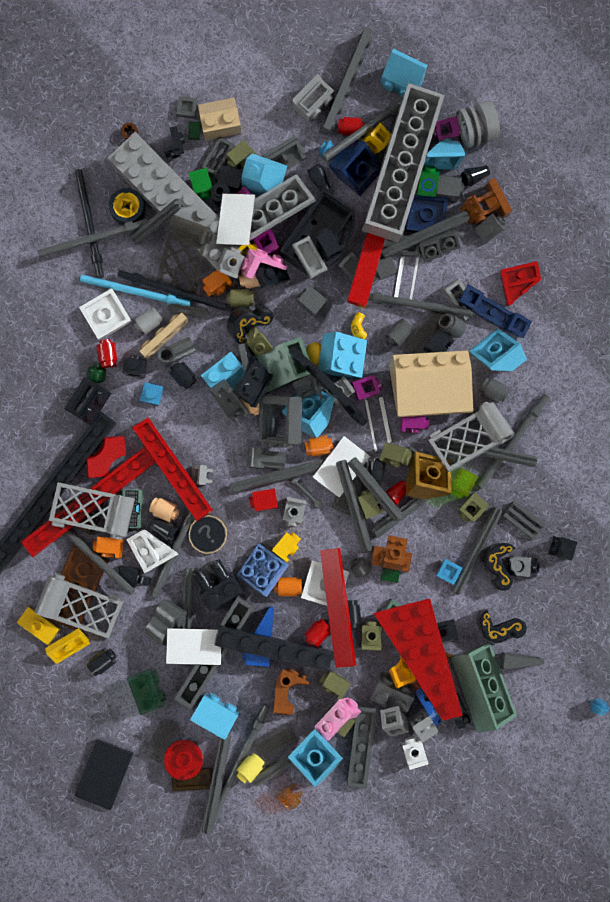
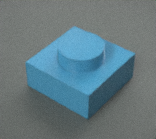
M145 382L140 401L159 406L164 387Z
M444 559L436 576L454 585L462 567Z

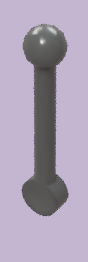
M297 478L291 479V484L296 485L314 503L316 508L321 507V501L316 500L298 483Z

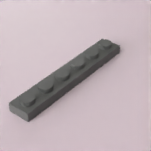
M368 27L364 28L358 39L334 100L319 131L321 134L327 135L329 131L333 132L337 124L335 120L336 115H340L344 107L342 101L344 97H348L351 91L349 84L351 81L354 82L358 74L356 68L358 64H362L365 58L363 51L365 48L368 49L372 41L370 37L372 29Z

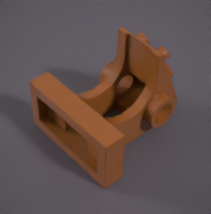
M496 178L487 182L485 186L488 191L487 194L479 198L473 195L464 201L465 204L461 207L462 212L467 211L470 218L467 221L469 224L474 222L476 225L480 224L487 216L497 211L503 218L511 214L512 209ZM484 201L488 207V210L484 211L479 205Z
M388 535L386 548L374 546L371 565L409 572L412 553L406 552L408 539Z
M290 668L287 671L282 670L276 680L274 714L293 716L294 706L287 699L288 690L294 685H308L309 682L306 681V676L302 675L300 678L298 677L299 673ZM284 679L290 681L288 685H284L282 682Z

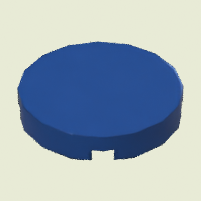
M422 688L417 689L415 693L435 726L442 723Z

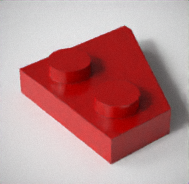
M538 261L499 270L507 306L512 305L514 301L541 280Z

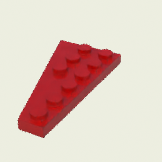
M430 598L375 612L374 615L442 720L463 716Z

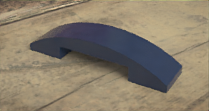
M467 284L459 299L462 305L467 309H471L474 314L487 322L520 338L525 337L532 323L531 320L517 312L509 311L485 297V293Z

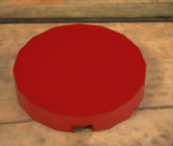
M179 740L172 743L167 748L164 766L171 777L178 780L194 778L203 766V754L199 746L189 740Z

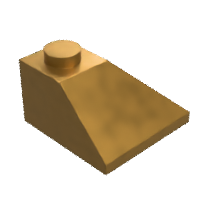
M415 452L406 478V496L425 500L450 495L452 493L451 472L448 473L437 456ZM446 459L448 464L451 466V460Z

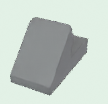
M424 708L408 718V721L422 742L438 733L436 726Z

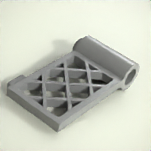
M485 402L479 406V411L443 432L438 430L431 434V439L428 442L448 473L498 444L507 442L515 433L493 402ZM477 419L480 424L479 431L469 429V422ZM455 430L465 431L463 440L451 438L452 433ZM467 432L478 434L476 443L465 441ZM480 435L489 437L492 443L488 445L478 444ZM440 439L447 440L446 450L438 448L435 442ZM450 441L462 444L460 453L448 450ZM463 446L475 447L474 453L471 455L463 454ZM447 454L459 456L457 463L450 466L446 461Z
M58 482L49 521H53V526L64 528L65 524L110 533L111 538L122 540V536H127L135 499ZM61 487L68 488L73 496L63 501L60 497ZM87 492L93 500L83 506L77 496ZM102 496L110 497L109 506L102 510L96 500ZM75 498L80 508L71 513L66 503ZM94 502L100 512L90 517L85 507ZM64 506L69 515L63 519L54 518L56 509ZM80 510H83L88 518L82 523H78L73 517ZM101 513L106 520L104 528L97 527L92 520Z
M58 573L49 575L35 613L109 639L123 601H120L121 596L109 593V596L73 584L64 580L65 576ZM70 587L78 590L81 596L71 602L67 595ZM91 595L96 596L99 604L88 608L84 598ZM82 600L86 610L76 614L72 604ZM108 602L118 604L115 612L107 615L103 605ZM69 605L73 616L69 618L60 617L61 609ZM101 606L105 616L94 621L90 611ZM88 612L92 622L86 625L80 624L77 616ZM106 619L109 624L107 633L98 630L96 623Z

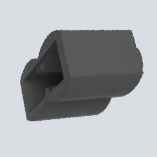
M163 599L158 605L154 616L147 624L144 633L158 644L167 646V629H178L183 626L186 621L187 612L172 601Z

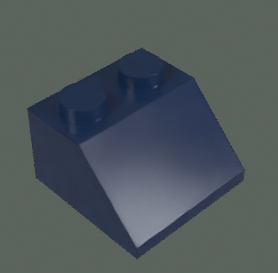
M356 140L343 149L328 166L338 179L360 196L379 175L382 165L366 142Z

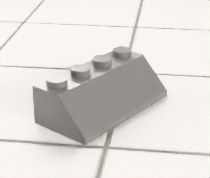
M297 174L254 199L249 240H252L316 201Z

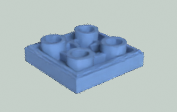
M258 543L237 573V576L267 597L289 564Z

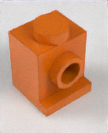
M218 270L202 280L205 285L202 288L208 297L222 294L227 286L229 288L233 287L229 277Z
M97 537V540L94 541L93 551L101 553L102 557H113V554H115V558H122L124 539Z

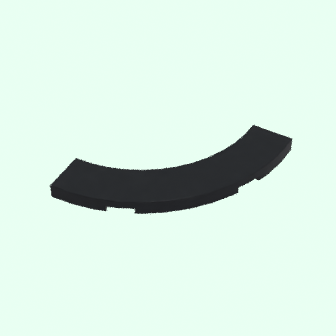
M294 346L289 350L292 358L337 399L351 418L361 426L368 422L350 399L317 366Z

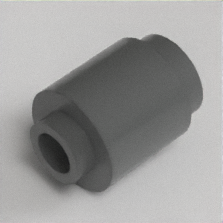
M446 313L439 319L440 329L451 337L459 338L464 334L466 324L455 315Z
M404 319L396 321L385 334V341L392 347H400L411 334L412 326Z
M486 378L479 390L483 392L482 395L496 403H499V401L504 402L509 394L506 391L508 387L493 378Z

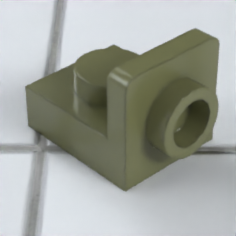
M256 326L249 329L246 344L257 357L272 350L273 346L264 334L259 332Z

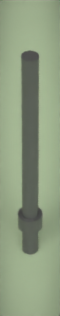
M402 99L395 104H390L380 115L324 153L322 159L325 162L379 123L395 116L399 111Z
M146 218L136 222L124 223L125 225L40 249L37 252L41 258L126 232L128 234L133 233L148 220Z
M379 292L370 293L368 298L369 301L375 304H380L381 302L468 317L471 315V309L386 296Z
M543 394L536 405L533 404L529 410L530 413L503 450L511 451L533 420L542 413V408L550 399L548 395ZM495 459L476 485L483 489L503 460Z
M189 510L171 548L177 553L194 518ZM176 556L164 563L150 594L152 597H158Z
M71 529L62 535L71 540L129 595L135 592V589L72 532Z
M266 705L262 706L257 718H254L249 735L221 790L216 816H218L238 774L236 769L246 759L259 730L261 731L265 724L264 720L270 709Z

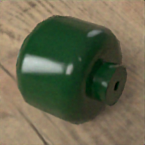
M94 364V366L88 367L87 378L94 383L105 381L106 369L101 368V364Z

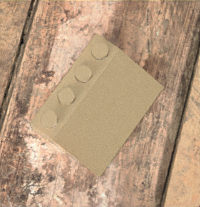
M468 351L393 355L389 369L397 418L473 412L472 368Z

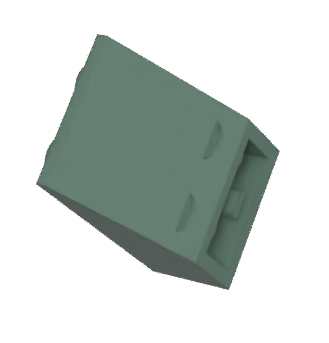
M301 337L282 343L272 348L271 351L257 357L259 363L270 374L274 375L264 394L293 384L292 382L310 375L289 354V350L294 346L309 359Z

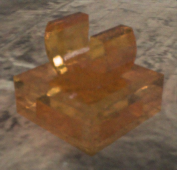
M291 784L281 790L276 796L289 810L296 808L301 803L299 798L303 792L300 791L296 795L292 792L295 784Z

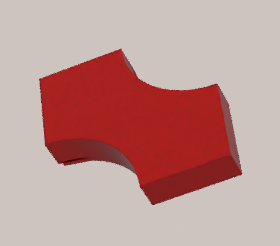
M123 435L104 437L100 451L94 456L86 458L88 478L107 476L112 462L126 455L125 437Z

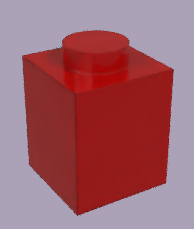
M275 488L252 492V497H249L250 506L255 508V512L278 508Z

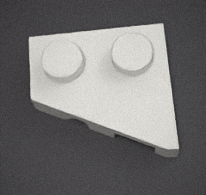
M142 530L126 539L144 573L151 571L178 555L176 551L146 530Z

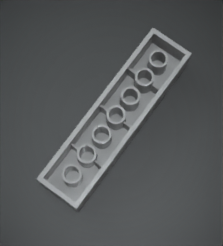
M408 83L362 231L397 243L400 240L444 95Z
M136 132L108 157L110 165L157 213L174 199H179L183 203L181 209L166 222L214 271H216L224 248L230 249V247L238 249L241 246L235 244H216L220 218Z

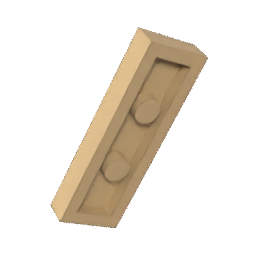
M183 313L174 315L170 319L168 326L160 328L151 341L147 340L141 346L140 352L146 359H149L189 322Z

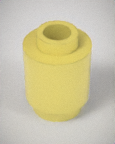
M255 753L251 756L248 755L236 769L238 773L236 777L244 784L246 782L251 783L262 771V766L265 764L264 761Z

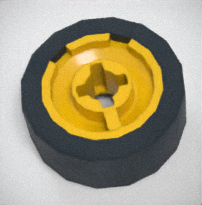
M122 188L111 196L109 211L118 224L125 225L124 223L142 220L146 213V205L142 196L136 190ZM125 205H130V209L124 208Z

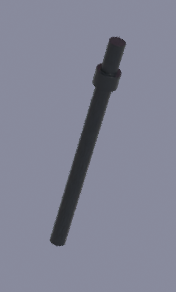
M82 169L75 170L87 233L92 235L95 234L83 171ZM95 241L90 243L91 262L95 267L96 277L103 278L102 254H99L98 244Z
M123 270L118 272V277L129 280L132 284L138 286L142 284L223 311L227 308L226 303L142 277L141 274L135 272L134 274Z

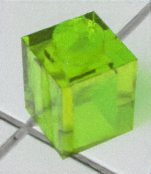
M462 467L459 468L451 483V494L459 499L462 496L464 498L468 497L478 476Z

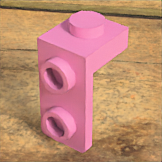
M249 249L246 257L243 259L240 270L246 277L253 279L260 262L284 270L288 266L279 255L273 254L271 256L261 249L256 251Z
M351 698L339 699L315 725V729L326 741H329L349 719L356 718L361 713L358 709V704Z

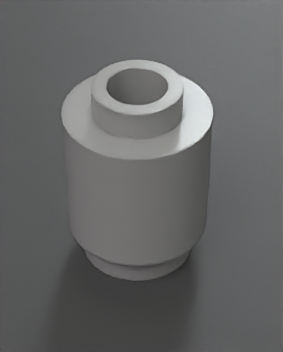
M153 307L151 310L148 309L134 320L137 323L134 326L140 334L142 332L148 334L160 325L159 322L163 319Z

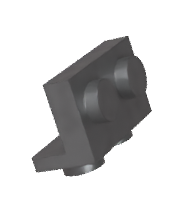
M381 672L370 700L387 708L399 706L400 711L406 715L415 699L416 686L408 684L396 689L391 675Z

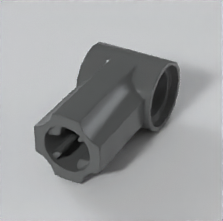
M187 337L169 346L161 347L157 355L162 365L171 366L176 361L195 353L196 350L190 337ZM169 352L172 354V357L169 360H163L162 355Z
M249 448L247 467L284 469L286 452Z

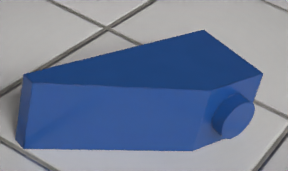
M274 606L269 607L255 633L272 637ZM243 652L242 659L246 660V665L270 666V658Z

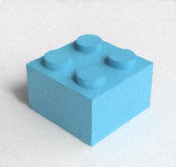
M339 332L323 334L318 368L323 373L338 377L345 376L346 379L362 378L367 340Z

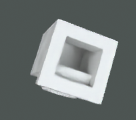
M416 736L406 738L405 742L401 744L409 769L428 765L420 738H416ZM414 749L418 750V754L415 756L411 755Z

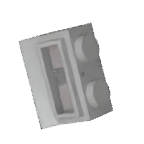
M317 74L292 99V108L309 123L312 119L315 120L319 117L324 106L328 107L333 102L334 90Z

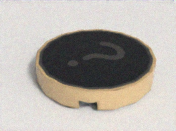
M207 515L197 522L195 520L190 526L189 541L199 552L205 554L215 553L226 543L227 528L217 517Z

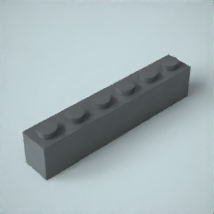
M238 596L220 625L241 630L255 605ZM221 647V661L228 651L227 648ZM196 664L176 695L175 700L192 709L218 665Z

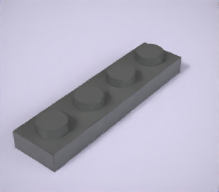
M358 706L361 713L355 718L347 786L367 789L376 708Z

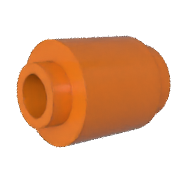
M327 435L309 438L308 441H304L307 456L312 455V457L330 454V450L333 449L332 439L327 438Z
M280 577L274 586V593H278V597H297V595H302V579H297V577Z

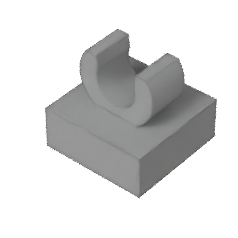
M193 465L191 479L195 485L212 483V480H208L206 476L207 473H212L213 470L207 469L205 465Z

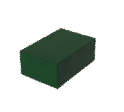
M189 121V140H200L201 122Z
M383 568L381 580L398 583L400 571Z

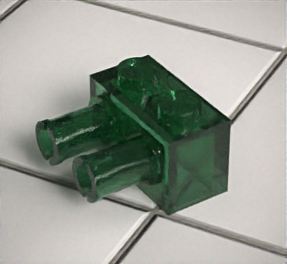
M152 667L127 677L140 715L165 705V692L163 689H159L157 683L160 681L156 670H152Z

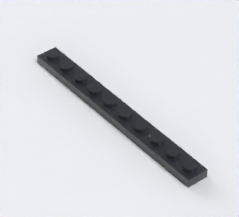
M100 411L93 424L86 429L1 539L0 575L23 546L21 541L34 532L51 510L57 483L70 485L87 463L86 458L91 457L102 444L104 437H107L117 423ZM61 487L60 497L67 488Z

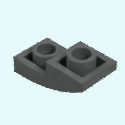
M456 228L442 232L419 243L424 261L442 257V253L460 248Z

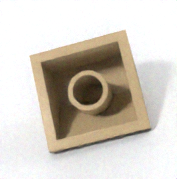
M235 98L198 105L205 141L217 139L219 136L227 137L242 134Z

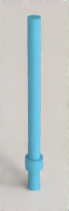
M81 275L80 282L108 289L112 288L116 291L166 302L170 306L175 307V305L186 308L191 306L190 300L177 298L173 294L165 295L86 275Z

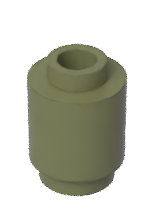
M231 289L230 293H227V305H231V308H249V306H254V291H249V289Z

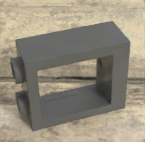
M262 396L260 400L259 442H267V446H279V444H282L281 447L293 448V444H301L302 397ZM277 404L287 405L286 437H276Z

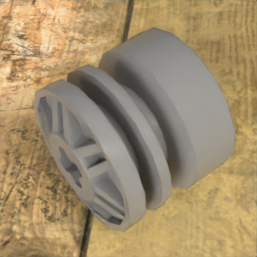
M490 100L476 104L475 110L472 106H467L466 109H457L456 116L461 133L460 138L465 148L480 145L481 139L484 143L499 139V118L496 108Z

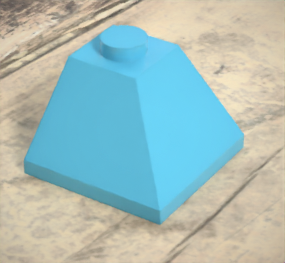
M452 139L442 140L427 153L423 167L430 165L439 170L457 169L465 157V151L459 141H453Z
M252 153L245 162L242 173V187L245 186L251 194L261 196L283 182L287 166Z
M499 328L469 350L472 356L491 370L513 371L527 360L521 344Z
M322 392L323 399H320L317 393L302 399L301 430L315 438L328 426L334 403V397ZM287 406L282 410L285 416H287Z
M316 729L288 756L314 787L321 784L343 759Z

